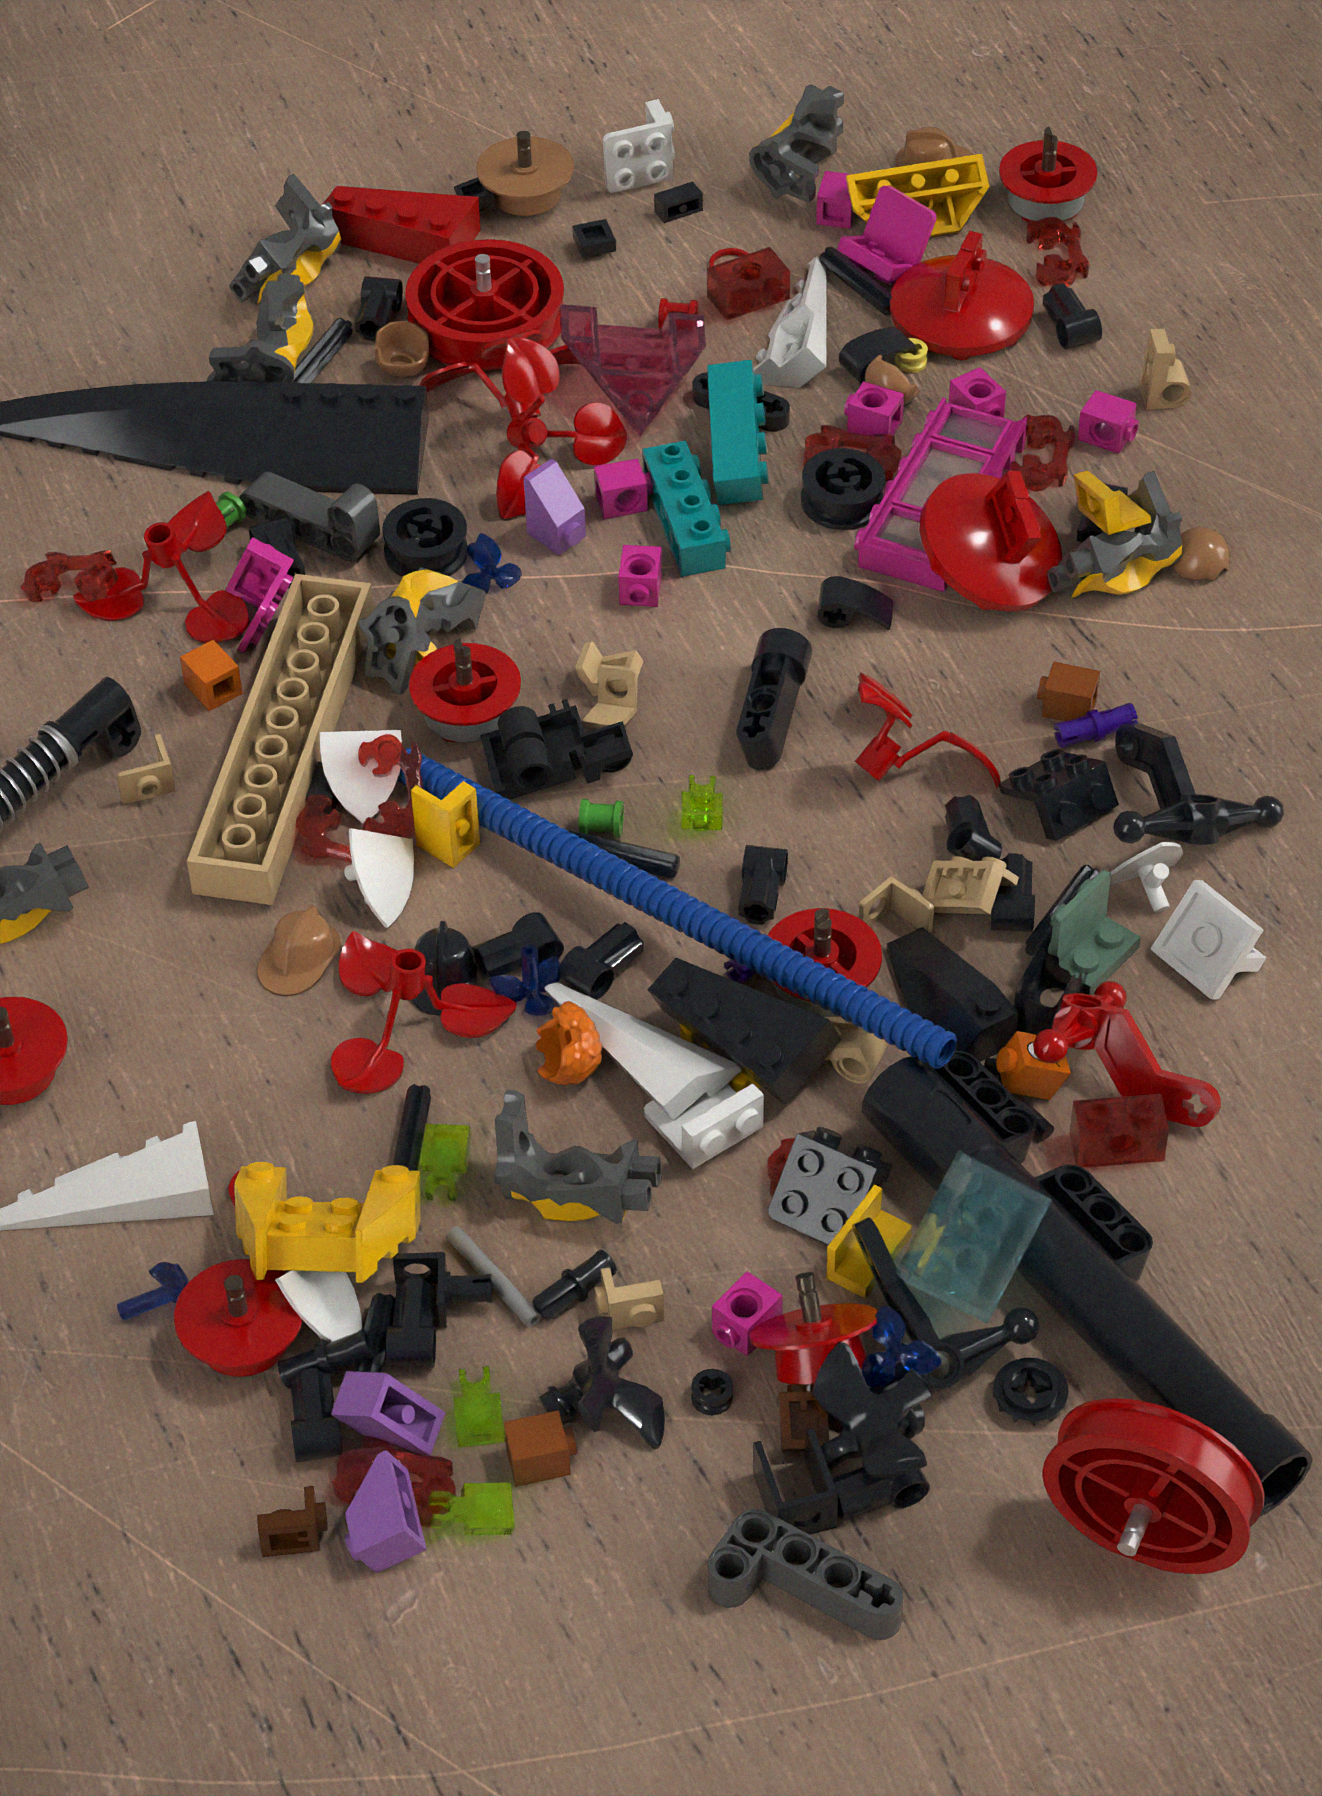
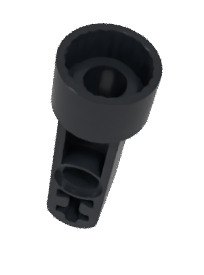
M773 628L765 631L759 637L751 665L752 676L736 735L747 764L756 770L768 769L774 766L781 758L799 688L805 681L812 656L810 642L802 634L791 629Z

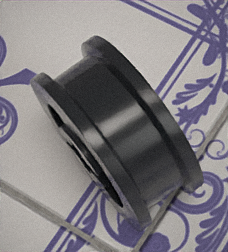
M834 448L814 455L807 461L802 471L801 506L803 511L814 522L831 529L850 530L868 525L872 507L874 504H880L883 499L886 478L883 467L874 457L855 449Z
M433 498L409 500L392 509L383 522L385 561L389 568L401 577L418 571L420 567L451 576L464 565L467 559L466 519L458 508L446 501Z

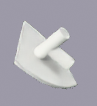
M401 730L319 732L323 772L331 791L345 810L365 825L383 807L395 787L401 767Z
M351 828L349 829V842L352 864L345 867V876L349 881L357 880L360 891L364 896V904L369 905L371 911L384 927L388 928L402 913L410 896L414 878L413 839Z
M1161 842L1137 854L1110 872V885L1140 877L1154 913L1168 909L1170 905L1161 884L1169 875L1168 867L1174 866L1183 855L1181 845L1174 842Z
M290 1271L275 1280L299 1317L320 1339L330 1343L362 1329L359 1303L354 1287L346 1272Z

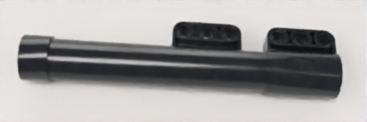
M955 1051L949 1062L939 1069L930 1066L929 1062L924 1063L920 1061L918 1057L910 1056L895 1062L884 1070L868 1088L862 1101V1113L875 1129L948 1205L956 1206L1141 1401L1173 1409L1203 1423L1222 1435L1247 1458L1257 1472L1264 1490V1506L1260 1516L1270 1512L1287 1499L1301 1484L1310 1470L1313 1460L1310 1452L1274 1415L1265 1414L1137 1283L1153 1245V1239L1149 1232L1083 1167L1067 1164L1033 1177L1021 1163L1025 1161L1037 1126L1036 1119L971 1054L964 1051Z

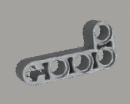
M263 472L238 497L243 502L246 508V515L259 523H265L286 517L291 525L294 538L345 561H356L380 536L376 498L367 487L361 484H352L337 500H334L274 473Z
M750 1509L742 1512L732 1523L708 1559V1593L711 1599L720 1606L731 1608L742 1605L749 1599L763 1579L869 1638L886 1640L893 1637L900 1629L902 1623L903 1591L898 1583L766 1511ZM751 1538H759L764 1541H761L759 1543H752L747 1540ZM793 1560H799L804 1562V1564L792 1565L788 1562ZM725 1574L738 1575V1577L733 1579H726L721 1576ZM842 1583L847 1586L843 1588H835L830 1586V1584Z

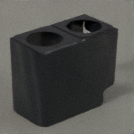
M1037 948L1016 987L1014 1007L1019 1012L1017 1031L1037 1035L1040 1031L1051 1029L1055 1015L1061 1010L1063 996L1071 993L1083 994L1088 971H1086L1083 978L1082 974L1076 980L1075 974L1070 978V972L1059 965V958L1056 955L1045 953V948L1039 954V948ZM1050 988L1064 990L1054 1007L1041 1004L1040 996L1045 990Z

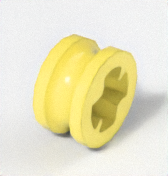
M908 338L916 345V350L896 353L895 366L905 373H917L927 366L926 356L928 347L922 340Z

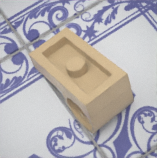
M1150 329L1139 383L1146 410L1177 408L1184 405L1191 396V388L1184 365L1175 358L1174 344H1169L1165 329Z
M825 1017L831 1021L842 1039L825 1060H830L835 1070L846 1080L858 1084L869 1082L887 1050L888 1043L885 1042V1039L877 1038L874 1036V1033L870 1034L863 1030V1027L858 1028L852 1022L842 1019V1017Z

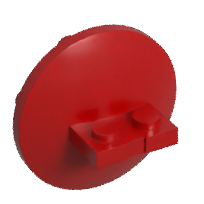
M969 231L957 255L940 256L922 261L906 270L893 285L891 290L892 298L890 300V316L895 327L907 338H916L926 343L928 347L927 352L932 351L950 355L956 360H967L971 356L992 353L1016 344L1017 340L1023 336L1032 322L1034 297L1030 286L1021 275L1010 267L986 258L987 251L982 249V233Z
M1007 471L1001 479L979 473H965L950 477L934 489L923 505L920 515L919 532L924 550L930 560L931 570L941 576L957 593L975 603L979 608L1004 612L1022 611L1039 604L1052 591L1047 571L1054 566H1059L1058 563L1062 560L1060 541L1055 528L1045 512L1029 496L1021 471Z

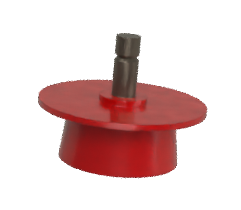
M25 997L0 998V1105L24 1103L44 1092L51 1084L56 1069L66 1054L68 1036L65 1024L55 1010L40 1001Z
M250 1259L224 1261L201 1271L184 1287L178 1297L174 1310L175 1330L183 1347L196 1359L207 1364L215 1371L228 1376H252L271 1368L281 1359L286 1349L295 1340L303 1323V1320L293 1309L275 1281L285 1275L286 1272L283 1270H267L263 1280H256L251 1269Z
M805 1272L795 1276L797 1289L800 1292L801 1309L768 1319L756 1326L749 1335L750 1342L754 1346L775 1350L777 1380L787 1384H814L817 1373L826 1356L838 1342L846 1343L851 1348L860 1369L867 1365L868 1358L860 1334L872 1328L879 1321V1314L877 1309L864 1304L838 1303L820 1305L818 1294L815 1290L814 1273Z

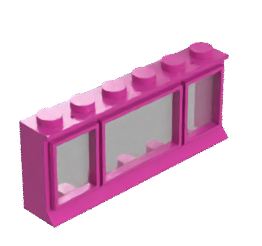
M943 397L936 410L929 411L924 430L921 434L917 433L915 435L908 457L903 456L897 469V476L894 481L889 480L887 482L881 503L874 504L872 507L868 525L866 528L859 529L854 544V549L859 551L858 567L944 592L947 588V583L941 576L931 570L930 560L924 550L919 532L920 515L923 505L934 489L950 477L965 473H979L1001 479L1003 469L1011 471L1015 461V451L1022 453L1025 449L1027 417L1015 422L946 403V398Z

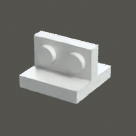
M1194 880L1151 947L1154 953L1210 999H1220L1236 973L1258 972L1266 960V957L1253 947L1264 930L1203 880Z

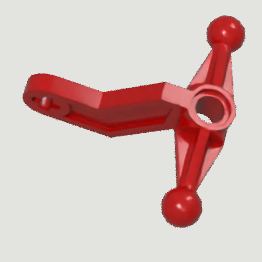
M1106 981L1096 987L1093 995L1071 993L1063 996L1061 1010L1055 1015L1052 1028L1040 1031L1033 1042V1050L1039 1060L1044 1063H1057L1066 1056L1068 1049H1095L1129 1110L1191 1127L1205 1126L1218 1115L1221 1108V1098L1218 1091L1211 1084L1203 1080L1161 1069L1129 1010L1124 1009L1127 996L1122 985L1115 981ZM1196 1094L1201 1096V1103L1207 1105L1199 1113L1194 1112V1104L1188 1102Z

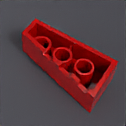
M336 186L323 203L329 202L332 206V217L339 230L341 244L418 264L438 250L457 243L474 240L481 231L479 198L474 196Z

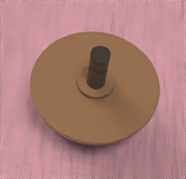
M519 131L516 135L517 137L499 141L481 154L476 166L479 181L486 189L493 193L496 206L512 215L533 216L552 209L561 198V189L570 181L574 173L573 158L565 147L550 139L531 136L528 131Z

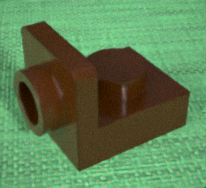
M814 1384L787 1385V1392L778 1394L777 1406L779 1407L781 1451L805 1450V1431L812 1427L820 1447L829 1441L828 1413L823 1410L812 1394Z
M314 1486L304 1487V1510L280 1509L272 1513L257 1515L258 1534L263 1557L320 1551L319 1532L328 1531L326 1504L325 1502L316 1503Z

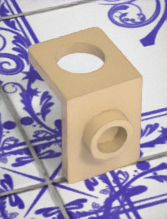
M602 664L598 668V703L582 719V726L599 729L623 721L625 726L637 712V670ZM612 676L621 677L628 686L627 694L617 696L611 693L607 685L608 679Z
M161 734L154 735L159 762L117 773L118 787L123 804L176 791L171 762Z
M892 876L859 903L858 918L870 927L891 910L917 929L923 927L929 933L933 930V904L924 899L917 890L908 888ZM881 898L878 907L869 915L872 905Z

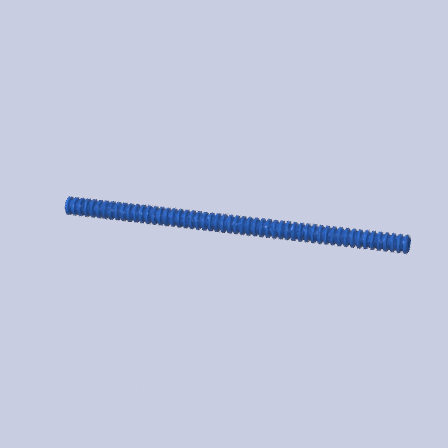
M406 748L402 751L401 767L397 782L403 783L412 789L417 785L442 800L464 781L476 788L480 826L487 828L502 838H506L521 848H525L530 853L544 858L547 862L554 863L560 869H564L566 872L574 874L577 878L593 884L596 888L603 889L607 894L623 900L626 904L633 905L634 908L643 911L648 916H653V918L660 922L663 921L664 924L673 927L678 932H684L686 936L694 938L699 943H704L705 946L715 949L720 954H725L727 958L735 960L740 965H746L748 969L756 971V973L763 977L766 976L767 979L777 982L783 988L788 987L789 991L795 994L798 993L799 996L809 999L813 1004H820L821 1008L827 1011L830 1010L834 1015L841 1016L842 1019L852 1022L858 1028L863 1027V1030L866 1032L874 1033V1036L877 1038L885 1039V1042L888 1044L896 1045L898 1049L907 1051L909 1055L918 1057L920 1061L924 1063L929 1062V1065L935 1069L942 1068L952 1058L957 1041L954 1033L945 1031L939 1025L934 1026L931 1021L923 1020L920 1015L912 1014L910 1010L901 1008L897 1003L890 1002L889 999L879 996L872 990L868 991L865 986L857 985L855 981L846 979L840 973L836 974L834 970L825 968L824 965L814 962L808 956L804 957L803 954L793 951L789 946H782V943L772 940L768 935L761 934L756 929H751L747 924L740 923L735 918H730L726 913L710 907L703 901L699 902L697 898L689 896L684 891H679L673 885L669 886L668 883L659 880L654 875H649L642 869L639 870L633 864L619 859L614 854H609V852L602 848L599 849L595 844L579 838L576 834L560 828L555 823H550L547 819L541 818L534 812L531 813V811L524 807L521 808L517 803H512V801L505 797L502 798L498 793L486 787L483 788L479 783H474L471 779L465 778L460 773H455L452 769L446 768L441 763L427 758L414 749Z

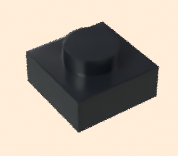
M478 177L454 186L456 195L479 198V212L485 210L488 206L496 204L493 193L481 184Z
M606 219L572 226L573 239L582 258L616 251V239Z

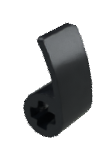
M896 327L877 329L845 344L839 354V362L862 384L863 381L866 382L865 375L868 365L878 355L882 356L881 360L886 361L887 356L916 350V345Z
M842 576L828 577L822 582L817 617L823 625L830 628L845 627L850 623L854 612L890 630L893 613V600L871 586Z

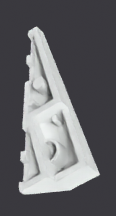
M817 256L806 266L809 270L806 281L801 279L794 288L798 294L785 303L768 334L770 343L767 351L761 349L756 355L759 364L753 368L754 374H761L763 385L800 388L826 368V265Z
M558 982L548 984L545 987L548 994L560 1006L566 1001H571L587 1012L589 1018L595 1023L600 1035L602 1050L673 1121L704 1093L712 1098L742 1071L735 1062Z
M196 1121L184 1124L183 1133L161 1141L158 1136L146 1140V1147L135 1153L123 1157L118 1153H114L55 1178V1186L33 1194L28 1189L19 1193L17 1202L0 1208V1231L214 1215Z

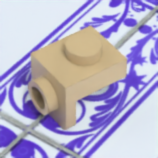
M594 642L584 643L576 663V671L579 679L585 683L592 696H598V668L602 664L637 670L638 678L643 659L637 650L602 656ZM612 676L608 679L607 685L611 693L628 690L626 682L621 677Z
M610 1267L601 1269V1286L594 1287L595 1301L599 1314L607 1313V1316L612 1317V1330L632 1326L646 1327L654 1322L664 1321V1293L660 1280L615 1288Z

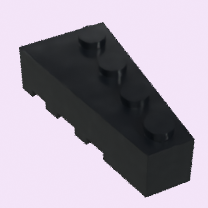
M675 958L647 989L665 1013L722 1057L735 1062L744 1074L784 1105L787 1104L842 1040L829 1019L679 958Z

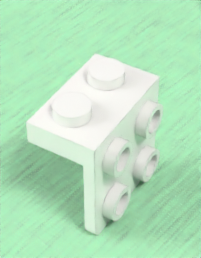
M659 99L645 102L646 125L611 132L603 137L605 185L610 193L673 179L675 151L672 143V132H674V123L671 113L664 111Z
M726 1084L712 1098L704 1093L674 1121L654 1100L645 1105L644 1116L684 1161L694 1169L763 1128L764 1094L754 1084L749 1085L738 1093Z

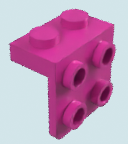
M882 186L877 194L863 235L841 237L837 250L848 256V259L856 266L873 271L875 273L874 277L879 281L893 284L906 270L921 262L936 222V213L892 186Z
M253 537L225 589L227 592L241 597L242 600L259 608L237 648L242 653L245 652L249 643L257 646L293 579L287 572L294 559Z

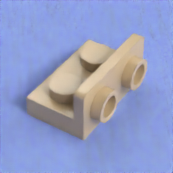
M958 856L952 857L951 861L933 860L922 896L933 904L934 913L990 915L999 886H1017L1019 877L1006 869L1007 865L1005 862L993 857H983L982 861H971Z

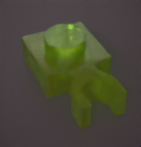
M689 775L688 792L682 791L681 829H694L696 831L722 830L723 793H715L716 776H710L708 784L699 785L695 782V775Z
M425 1124L421 1166L423 1171L432 1172L427 1177L425 1185L427 1200H433L435 1188L438 1185L445 1184L448 1185L447 1194L449 1200L456 1201L457 1185L453 1174L454 1172L467 1173L471 1141L469 1125Z
M489 1366L483 1367L484 1378L478 1383L468 1382L466 1370L459 1369L460 1387L464 1396L453 1397L458 1447L505 1442L500 1392L490 1393Z
M464 1483L461 1489V1497L454 1496L447 1491H432L429 1496V1505H443L448 1510V1513L444 1515L433 1514L430 1521L431 1528H447L454 1522H463L464 1536L512 1535L514 1531L515 1521L511 1483Z

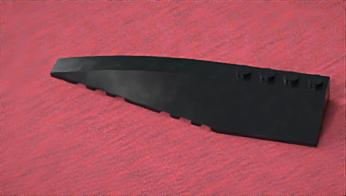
M222 381L169 382L72 390L0 402V436L27 442H32L35 438L43 439L48 442L49 446L63 449L65 444L82 447V452L97 456L100 451L112 453L115 460L169 471L176 467L186 468L190 475L204 477L206 473L224 476L225 482L238 485L242 480L254 482L263 472H271L315 492L344 493L352 484L357 483L367 487L374 494L418 495L429 422L426 386Z

